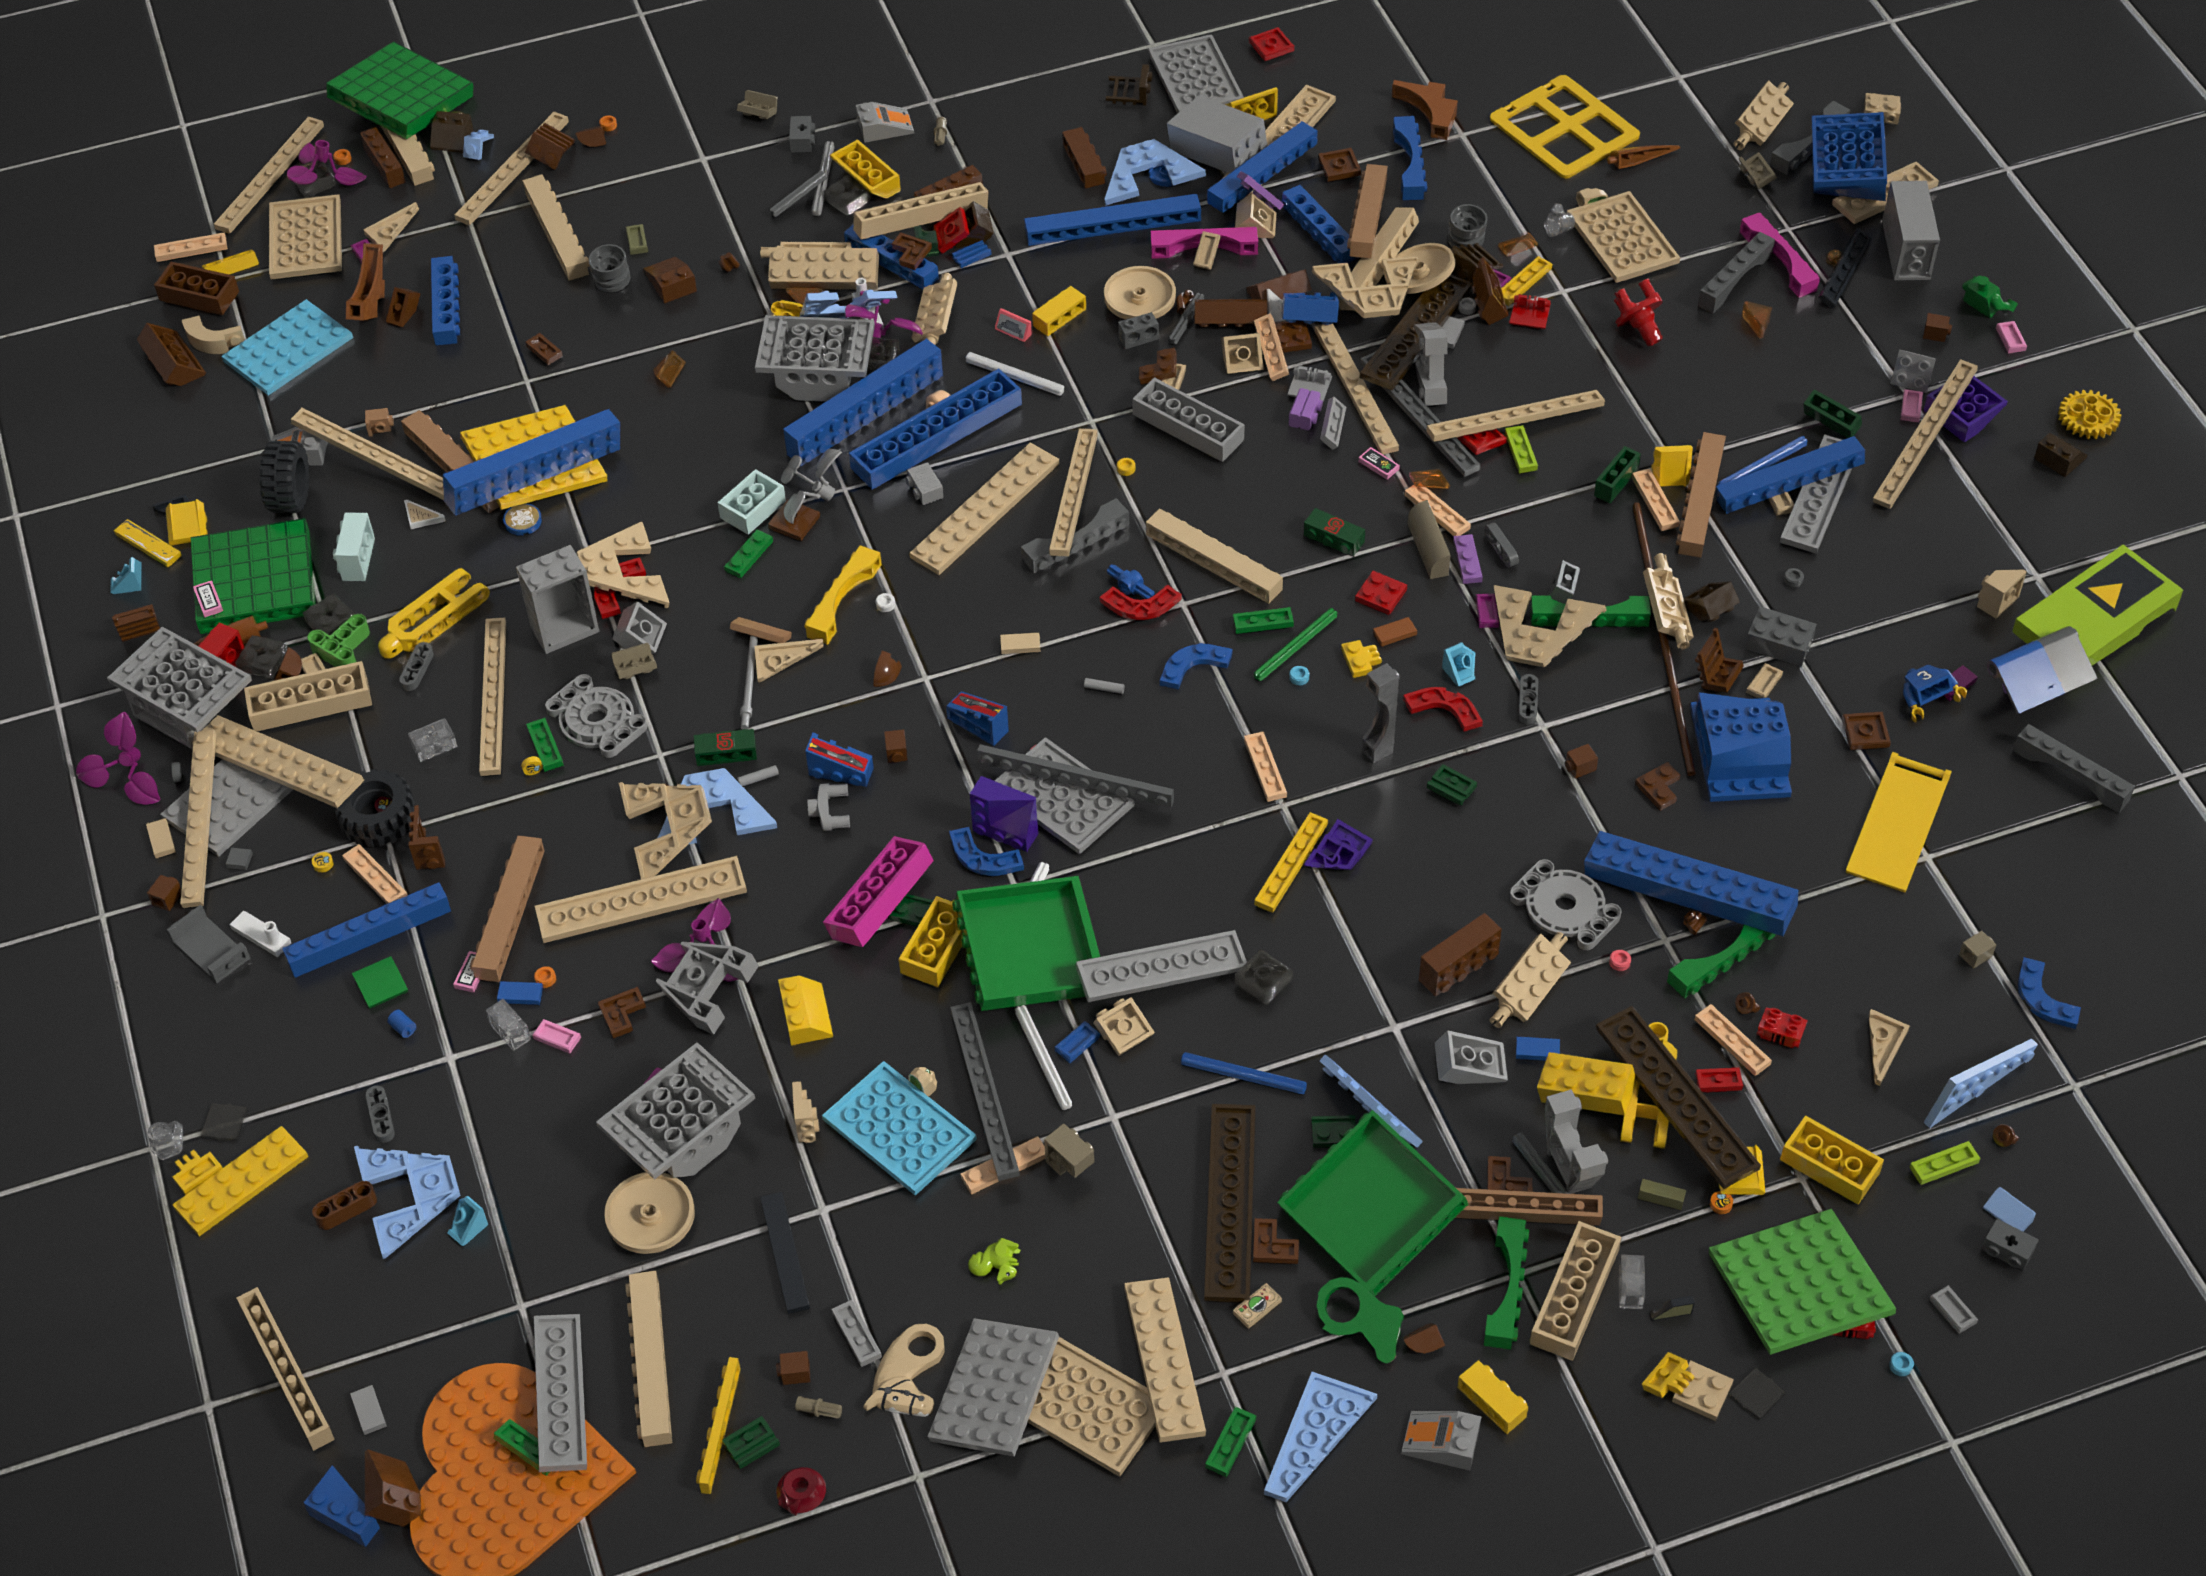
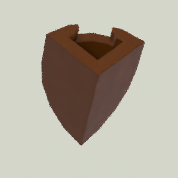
M603 125L575 133L578 140L586 146L597 147L606 145Z
M288 647L274 681L299 675L302 661L293 649Z
M885 651L881 652L874 673L875 687L886 686L894 682L902 668L900 661L897 660L896 662L890 657L891 654Z
M1433 1323L1418 1328L1403 1338L1409 1348L1419 1353L1433 1352L1445 1346L1437 1325Z

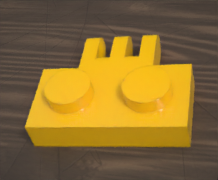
M1360 640L1341 644L1342 653L1353 678L1367 675V673L1372 671L1371 666L1382 663L1376 645L1363 647Z
M193 1149L190 1151L193 1159L190 1160L187 1155H184L182 1157L185 1161L184 1165L179 1159L175 1161L180 1172L172 1177L185 1195L222 1169L221 1164L211 1152L200 1158Z
M1668 1352L1643 1381L1642 1386L1643 1390L1661 1398L1669 1390L1681 1395L1684 1391L1683 1388H1687L1689 1382H1692L1695 1377L1692 1373L1686 1371L1689 1367L1687 1360Z

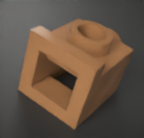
M388 408L365 411V424L369 437L373 436V433L391 431V426H394L393 415H389Z

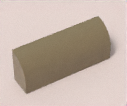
M1428 500L1416 504L1408 514L1409 529L1429 578L1449 576L1451 555Z

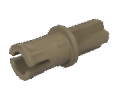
M938 117L936 119L934 143L937 146L944 144L945 136L947 135V119L945 117Z
M798 1396L795 1405L796 1411L813 1413L816 1417L823 1415L838 1419L842 1414L841 1405L824 1402L821 1398L814 1400Z

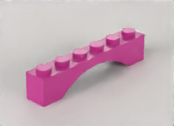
M1760 212L1743 218L1740 233L1748 242L1759 232L1775 239L1773 254L1786 266L1790 280L1789 288L1798 298L1816 292L1820 279L1818 274L1809 267L1808 263L1799 256L1798 252L1789 245L1788 241L1779 234L1777 229Z
M1257 227L1151 231L1152 259L1170 258L1184 250L1198 248L1203 231L1220 235L1218 248L1226 249L1239 255H1258Z

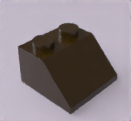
M437 111L432 122L430 148L432 150L463 153L464 136L470 135L473 132L471 116L469 114Z
M973 201L964 209L969 235L955 245L957 248L968 247L981 240L985 243L994 234L989 210Z
M2049 433L2038 443L2034 459L2066 477L2088 455L2061 438Z
M1731 581L1708 583L1683 598L1685 607L1700 621L1708 620L1709 622L1720 618L1719 615L1732 611L1734 606L1740 603Z

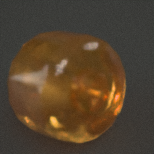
M1839 250L1828 252L1826 255L1827 264L1835 266L1842 252Z

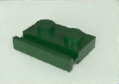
M1444 764L1436 771L1432 779L1427 782L1429 790L1460 806L1463 805L1464 800H1467L1477 787L1476 781Z
M906 894L889 915V920L918 927L934 900Z
M1355 1115L1311 1116L1313 1148H1330L1332 1145L1338 1144L1343 1139L1345 1132L1356 1126Z
M763 1416L722 1440L723 1445L737 1463L739 1469H742L780 1445L778 1438H776Z

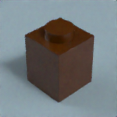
M1928 313L1923 339L1945 342L1946 335H1950L1952 325L1949 324L1950 317Z
M904 729L885 731L888 763L907 761Z
M1589 744L1567 752L1565 767L1568 772L1572 773L1575 779L1597 770L1598 757Z
M160 875L147 892V895L153 906L170 911L180 898L182 889L179 881L174 877Z
M807 1351L780 1354V1363H776L777 1377H782L783 1385L811 1382Z

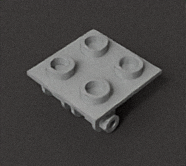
M1899 349L1890 384L1927 393L1936 358Z
M1295 366V375L1287 395L1296 397L1299 389L1303 388L1309 391L1320 392V400L1324 401L1332 379L1331 373H1328L1327 370H1318L1317 372V368L1312 372V367L1308 370V367Z

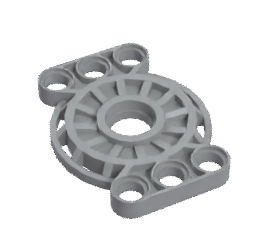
M586 674L577 676L548 699L545 704L549 716L559 717L560 729L570 742L585 748H600L602 756L606 758L616 756L642 735L648 727L646 718L643 715H634L633 705L624 693L609 687H593L592 678ZM581 682H588V683H589V684H588L587 686H585V687L579 686V684H580ZM568 693L575 694L572 698L564 697ZM552 705L560 706L557 710L550 709ZM627 705L630 707L631 712L626 709ZM596 711L606 714V717L601 721L591 722L587 720L588 716ZM563 722H566L567 724L565 729L563 727ZM635 722H643L640 727L633 726ZM622 733H627L629 735L627 738L624 739L618 737ZM607 745L614 746L612 750H604V747Z
M1546 859L1538 861L1510 891V901L1517 906L1526 905L1528 915L1538 927L1553 935L1561 932L1564 934L1563 937L1577 936V946L1582 950L1588 951L1593 949L1621 918V908L1613 903L1605 904L1603 891L1590 877L1572 870L1554 871L1553 863ZM1547 867L1550 869V871L1548 873H1543L1539 870V868ZM1533 879L1537 882V884L1531 886L1528 885L1526 881ZM1594 890L1597 891V893L1599 894L1600 898H1597V895H1596V893H1595ZM1521 892L1525 897L1516 898L1514 893ZM1563 897L1570 898L1576 905L1572 909L1563 910L1556 905L1555 901ZM1614 911L1617 913V916L1609 917L1606 912ZM1602 924L1605 928L1597 930L1594 928V925ZM1589 937L1592 939V942L1584 943L1581 938Z

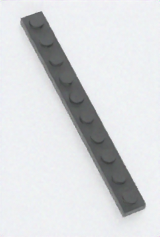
M1376 351L1362 357L1360 364L1365 367ZM1402 379L1393 391L1382 387L1464 477L1480 470V464L1455 437L1435 442L1427 433V425L1440 423L1441 421Z
M981 744L977 750L978 763L986 766L1020 772L1024 775H1033L1042 779H1050L1063 784H1071L1102 793L1136 799L1140 802H1149L1158 806L1171 808L1174 802V789Z
M969 1002L952 1006L950 1008L998 1181L1020 1176L1019 1168L972 1004Z

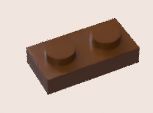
M541 333L525 342L526 347L547 365L563 356L562 351Z

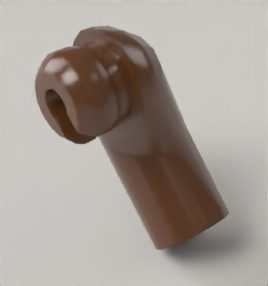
M1186 290L1176 298L1179 314H1183L1186 305L1192 300L1194 294L1191 290Z

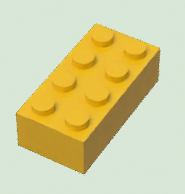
M938 896L935 897L899 957L901 974L939 987L962 947L961 936L963 934L962 930H958V914L953 911L951 901Z
M1549 1052L1537 1085V1090L1542 1103H1546L1547 1096L1572 1089L1575 1097L1580 1099L1582 1109L1625 1115L1635 1087L1636 1076L1631 1064Z
M1806 1115L1784 1145L1780 1158L1782 1162L1858 1205L1879 1176L1884 1159Z

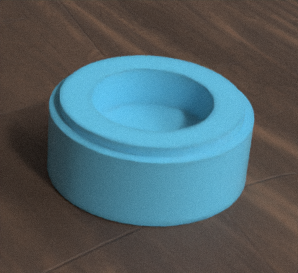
M1295 666L1290 670L1289 679L1295 685H1304L1309 680V671L1303 666Z
M1904 1352L1893 1354L1889 1362L1890 1370L1897 1376L1909 1375L1914 1366L1912 1357Z

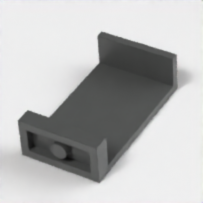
M201 905L191 910L186 916L173 923L167 929L171 941L216 983H219L251 959L246 946L241 942L236 944L206 916Z

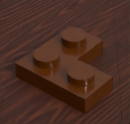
M900 232L892 243V249L904 252L899 259V265L916 270L932 249V243Z
M1175 348L1157 351L1156 364L1139 367V380L1141 384L1149 383L1154 377L1158 380L1176 377L1177 352Z
M1666 762L1637 778L1635 785L1661 811L1677 801V796L1667 786L1680 780V774L1669 762Z
M638 987L598 1002L613 1038L632 1032L633 1028L627 1014L646 1008Z
M1488 1156L1487 1190L1532 1192V1178L1510 1176L1511 1157Z
M1255 1218L1253 1262L1298 1264L1299 1240L1276 1239L1277 1219Z

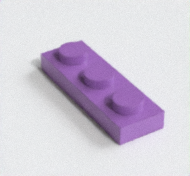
M1242 171L1237 175V178L1241 180L1240 184L1248 190L1251 188L1253 194L1260 200L1261 198L1265 199L1264 203L1273 209L1275 207L1281 210L1284 206L1281 201L1249 175Z
M1473 535L1454 536L1453 543L1463 584L1482 582L1483 577Z

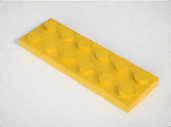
M280 1126L172 1205L177 1213L200 1237L308 1158V1154Z

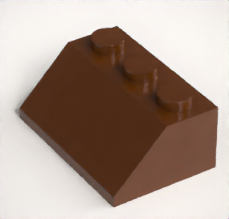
M1482 257L1472 276L1474 283L1472 289L1477 295L1475 301L1480 308L1478 310L1480 318L1482 320L1485 319L1491 325L1509 315L1500 280L1485 258Z
M1306 269L1246 287L1252 299H1267L1266 289H1270L1281 300H1283V293H1305L1307 295L1306 292L1312 290Z

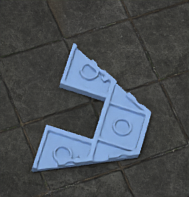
M1155 139L1121 148L1105 196V203L1109 205L1139 196V191L1132 174L1148 170L1151 167L1155 168L1164 165L1173 186L1206 176L1205 169Z
M866 290L863 292V295L854 298L850 304L870 310L881 305L880 301L896 299L897 295L896 291L873 292V290ZM829 291L806 294L799 316L849 318L845 317L846 306L832 305L839 298L837 293H829Z
M725 768L684 776L681 785H701L703 787L708 808L732 805L737 835L777 828L776 821ZM666 817L658 838L671 833L668 817ZM696 837L689 844L697 843Z
M354 1146L363 1181L375 1184L408 1174L416 1205L372 1218L383 1259L387 1258L461 1196L449 1155L434 1156L429 1153L417 1155L408 1154L407 1151H384L380 1148L368 1150L359 1149L358 1146Z

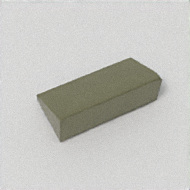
M1642 1179L1638 1199L1682 1210L1686 1190Z

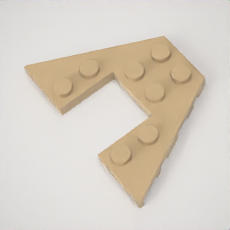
M1417 256L1382 259V268L1388 285L1356 288L1348 263L1313 266L1312 273L1363 318L1399 315L1417 263Z
M639 522L577 551V556L586 569L589 586L599 587L606 591H609V589L621 592L623 596L634 599L638 598L647 603L650 600L664 604L665 608L669 607V600L660 575L623 577L616 555L650 554L651 546L643 522Z
M1494 585L1506 658L1509 661L1545 667L1551 662L1553 657L1562 652V648L1565 645L1573 642L1582 634L1583 629L1589 627L1599 614L1606 612L1605 605L1568 599L1556 631L1522 625L1531 601V592Z
M619 783L625 812L629 819L665 805L671 829L670 834L634 848L641 879L656 876L712 822L705 792L701 785L686 786L677 784V786H666L665 784L654 783L650 785H645L644 783H639L638 785Z

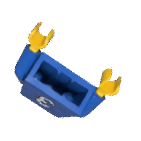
M1926 665L1917 670L1910 669L1905 676L1906 683L1903 685V696L1908 707L1912 708L1911 719L1913 722H1916V714H1919L1922 720L1924 718V710L1917 707L1918 704L1922 706L1953 690L1955 691L1953 699L1956 702H1960V695L1964 699L1966 698V688L1958 687L1959 683L1947 669Z

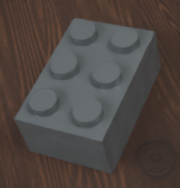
M1760 606L1748 632L1745 649L1802 667L1813 641L1817 624Z

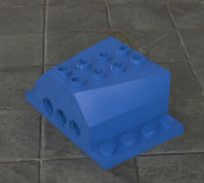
M1883 112L1812 116L1813 193L1886 201L1887 164Z
M1699 692L1697 702H1691L1690 711L1710 802L1791 797L1792 791L1788 778L1791 766V741L1783 703L1771 701L1770 698L1745 699Z

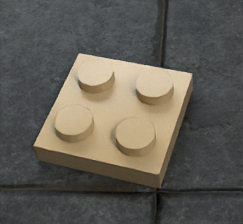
M1690 1360L1686 1371L1692 1373L1695 1378L1692 1382H1689L1687 1388H1683L1684 1391L1681 1395L1675 1393L1672 1402L1716 1421L1734 1379Z

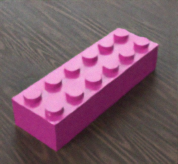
M896 836L891 839L823 921L833 940L864 947L934 861L925 843Z

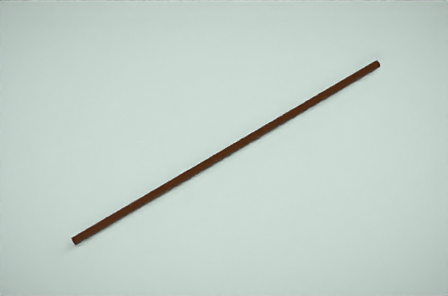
M1634 503L1632 506L1645 570L1647 568L1653 569L1641 507L1639 503ZM1658 631L1688 776H1694L1696 772L1668 637L1666 633Z

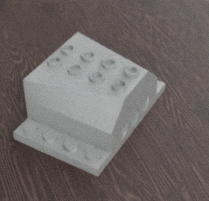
M765 315L755 371L756 373H774L776 387L795 400L828 401L849 388L851 377H866L875 326L874 320Z
M161 627L107 677L110 684L124 691L132 713L136 718L193 749L194 732L202 731L212 718L252 681L249 674L164 627Z
M695 1043L596 1121V1123L612 1141L654 1180L665 1171H668L674 1178L693 1176L727 1149L741 1124L739 1111L755 1099V1095L699 1043Z

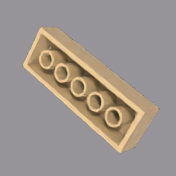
M770 247L769 284L771 289H856L855 281L858 278L866 279L867 289L878 290L879 254L877 248Z
M362 661L244 688L248 715L254 731H261L372 705L367 675Z
M1578 1222L1532 1329L1530 1345L1573 1361L1618 1254L1622 1237L1586 1223Z

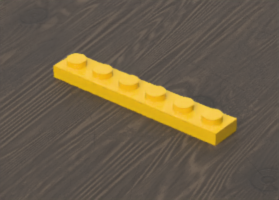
M1311 812L1308 814L1254 901L1255 906L1272 913L1275 911L1327 827L1328 819Z
M729 1357L728 1364L723 1366V1385L719 1386L717 1390V1400L719 1401L717 1407L714 1406L712 1411V1420L714 1422L712 1428L709 1427L707 1431V1441L709 1442L707 1449H703L701 1458L703 1467L702 1470H698L696 1483L699 1484L701 1493L711 1494L722 1449V1440L725 1436L741 1370L738 1358Z

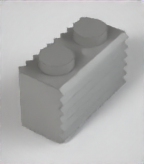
M928 462L907 469L906 483L908 487H913V494L916 500L920 499L922 504L925 505L943 498L942 484Z

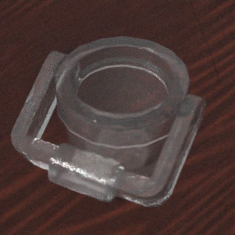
M1556 203L1544 222L1547 235L1550 237L1569 231L1575 225L1573 215L1571 213H1564L1562 205Z
M177 1121L168 1124L157 1122L149 1127L147 1132L149 1148L159 1159L166 1160L182 1151V1124Z

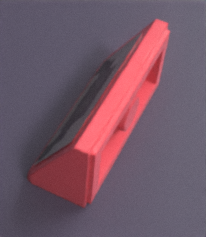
M1002 308L999 310L995 324L996 330L1022 342H1025L1032 335L1031 321Z

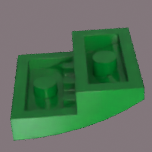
M391 956L352 973L369 1009L408 992V988Z

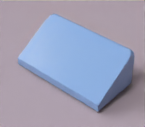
M2001 1187L1997 1188L1983 1206V1209L1995 1218L2023 1232L2033 1222L2036 1215L2033 1210Z

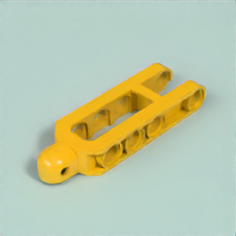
M464 569L455 570L389 619V633L381 638L378 643L381 656L393 658L403 650L413 652L415 646L421 642L430 643L484 603L489 597V588L482 583H477L459 597H455L459 590L471 579V575ZM445 602L448 603V605H446L432 617L427 619L413 631L404 632L410 626L413 627L415 623L422 617H424L425 615L428 616L430 612L440 604L443 605Z
M1660 1022L1651 1023L1649 1025L1651 1030L1676 1059L1677 1049L1667 1042L1668 1028L1666 1025ZM1636 1080L1626 1114L1623 1117L1620 1141L1632 1143L1635 1116L1656 1120L1653 1147L1665 1149L1669 1120L1657 1106L1637 1103L1640 1084Z

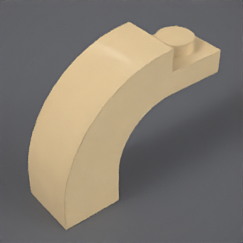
M200 316L182 320L189 343L201 352L224 354L229 351V347L237 346L245 341L241 326L212 331L202 325Z

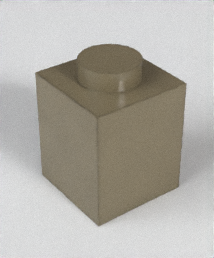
M1980 931L1962 943L1959 955L1974 969L1993 957L1996 944L1991 937Z

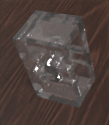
M445 718L408 733L411 746L420 762L457 747L454 733Z
M504 999L486 1009L490 1025L513 1051L531 1040L527 1025Z
M1621 1254L1619 1264V1308L1642 1309L1645 1299L1644 1256Z

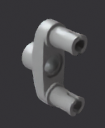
M820 784L818 799H807L809 818L819 817L823 831L850 828L849 815H829L828 799L832 797H848L847 784Z

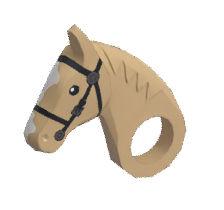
M915 1324L906 1329L892 1342L878 1366L874 1379L873 1394L864 1404V1409L869 1410L877 1406V1408L920 1417H926L933 1412V1398L922 1394L916 1388L912 1379L939 1363L945 1353L943 1335L936 1327L929 1324ZM922 1336L931 1338L936 1346L930 1354L920 1357L909 1351L908 1347L913 1339Z

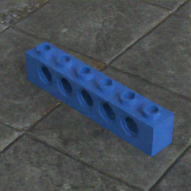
M1301 185L1282 192L1281 202L1284 204L1283 209L1287 210L1293 219L1298 221L1302 228L1312 236L1313 240L1317 241L1322 249L1331 255L1334 261L1339 264L1350 263L1359 259V257L1350 256V249H1347L1349 234Z
M854 224L844 232L845 242H851L852 248H877L879 265L921 289L932 285L939 279L938 266L925 258L916 270L899 265V259L904 252L892 249L894 240L884 235L860 239L853 230Z
M453 256L431 258L432 333L435 345L457 343V336L460 335V328L457 323H460L459 313L457 312L460 308L459 301L456 300V298H459V290L456 287L459 286L458 275H456L459 271L458 264L453 261Z

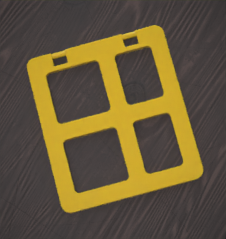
M1566 75L1554 78L1549 83L1532 90L1512 101L1509 105L1492 112L1490 115V121L1556 174L1566 179L1608 157L1611 151L1622 149L1638 140L1640 136L1639 130ZM1565 89L1584 103L1587 108L1569 116L1549 101L1547 97ZM1535 105L1557 121L1558 124L1535 137H1530L1508 119ZM1510 108H1513V109H1514V110L1511 111V112H1508V111H1507V110H1509ZM1596 116H1600L1619 130L1622 135L1604 143L1581 124ZM1570 132L1593 151L1566 165L1542 146Z

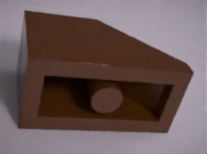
M394 287L386 322L403 327L415 313L420 293L406 288Z

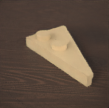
M415 202L363 229L365 235L374 244H383V252L386 251L418 212L417 203Z
M823 639L754 646L758 682L766 680L824 647Z
M1871 1009L1868 1017L1874 1082L1880 1086L1910 1026Z

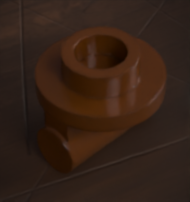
M730 252L720 256L719 264L723 270L730 272L731 269L740 266V263Z
M1691 910L1684 916L1683 924L1688 927L1691 934L1696 935L1706 923L1707 918L1702 915L1701 911Z
M1740 993L1736 997L1735 1005L1740 1013H1756L1761 1008L1750 993Z
M2000 1124L1993 1131V1139L1999 1146L2007 1147L2019 1140L2014 1130L2008 1125Z

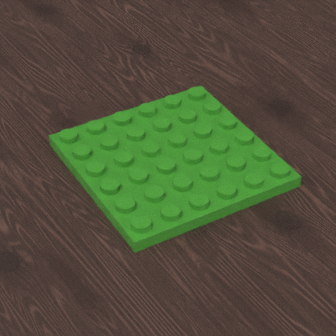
M1832 1209L1709 1247V1255L1770 1355L1896 1313V1307Z

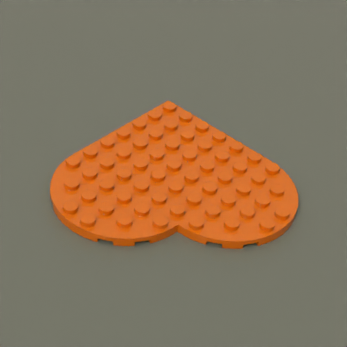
M492 1363L469 1369L449 1381L436 1394L426 1412L422 1431L423 1445L429 1462L436 1473L429 1478L420 1490L421 1515L410 1522V1532L419 1558L436 1576H515L636 1474L635 1468L586 1420L587 1470L553 1471L545 1476L494 1439V1432L509 1419L538 1438L536 1372L526 1367L509 1363Z

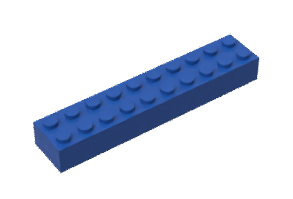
M926 338L785 427L783 430L787 455L790 458L795 455L800 456L802 459L800 466H803L893 407H896L907 398L924 389L932 382L938 380L943 376L941 349Z
M997 369L849 452L850 467L873 490L1022 405L1021 388L1000 369Z
M607 409L443 474L444 502L456 516L620 450V421Z
M1603 831L1598 833L1584 860L1585 875L1590 878L1780 936H1784L1798 906L1797 889Z

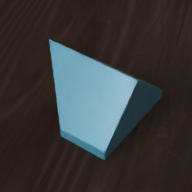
M131 557L129 565L124 564L123 570L121 572L117 571L119 576L111 578L110 593L119 594L141 591L142 562Z
M1462 642L1445 649L1443 654L1442 668L1456 686L1459 687L1475 679V652L1466 647Z
M469 1196L459 1199L452 1227L447 1233L461 1246L466 1245L488 1225L483 1208Z

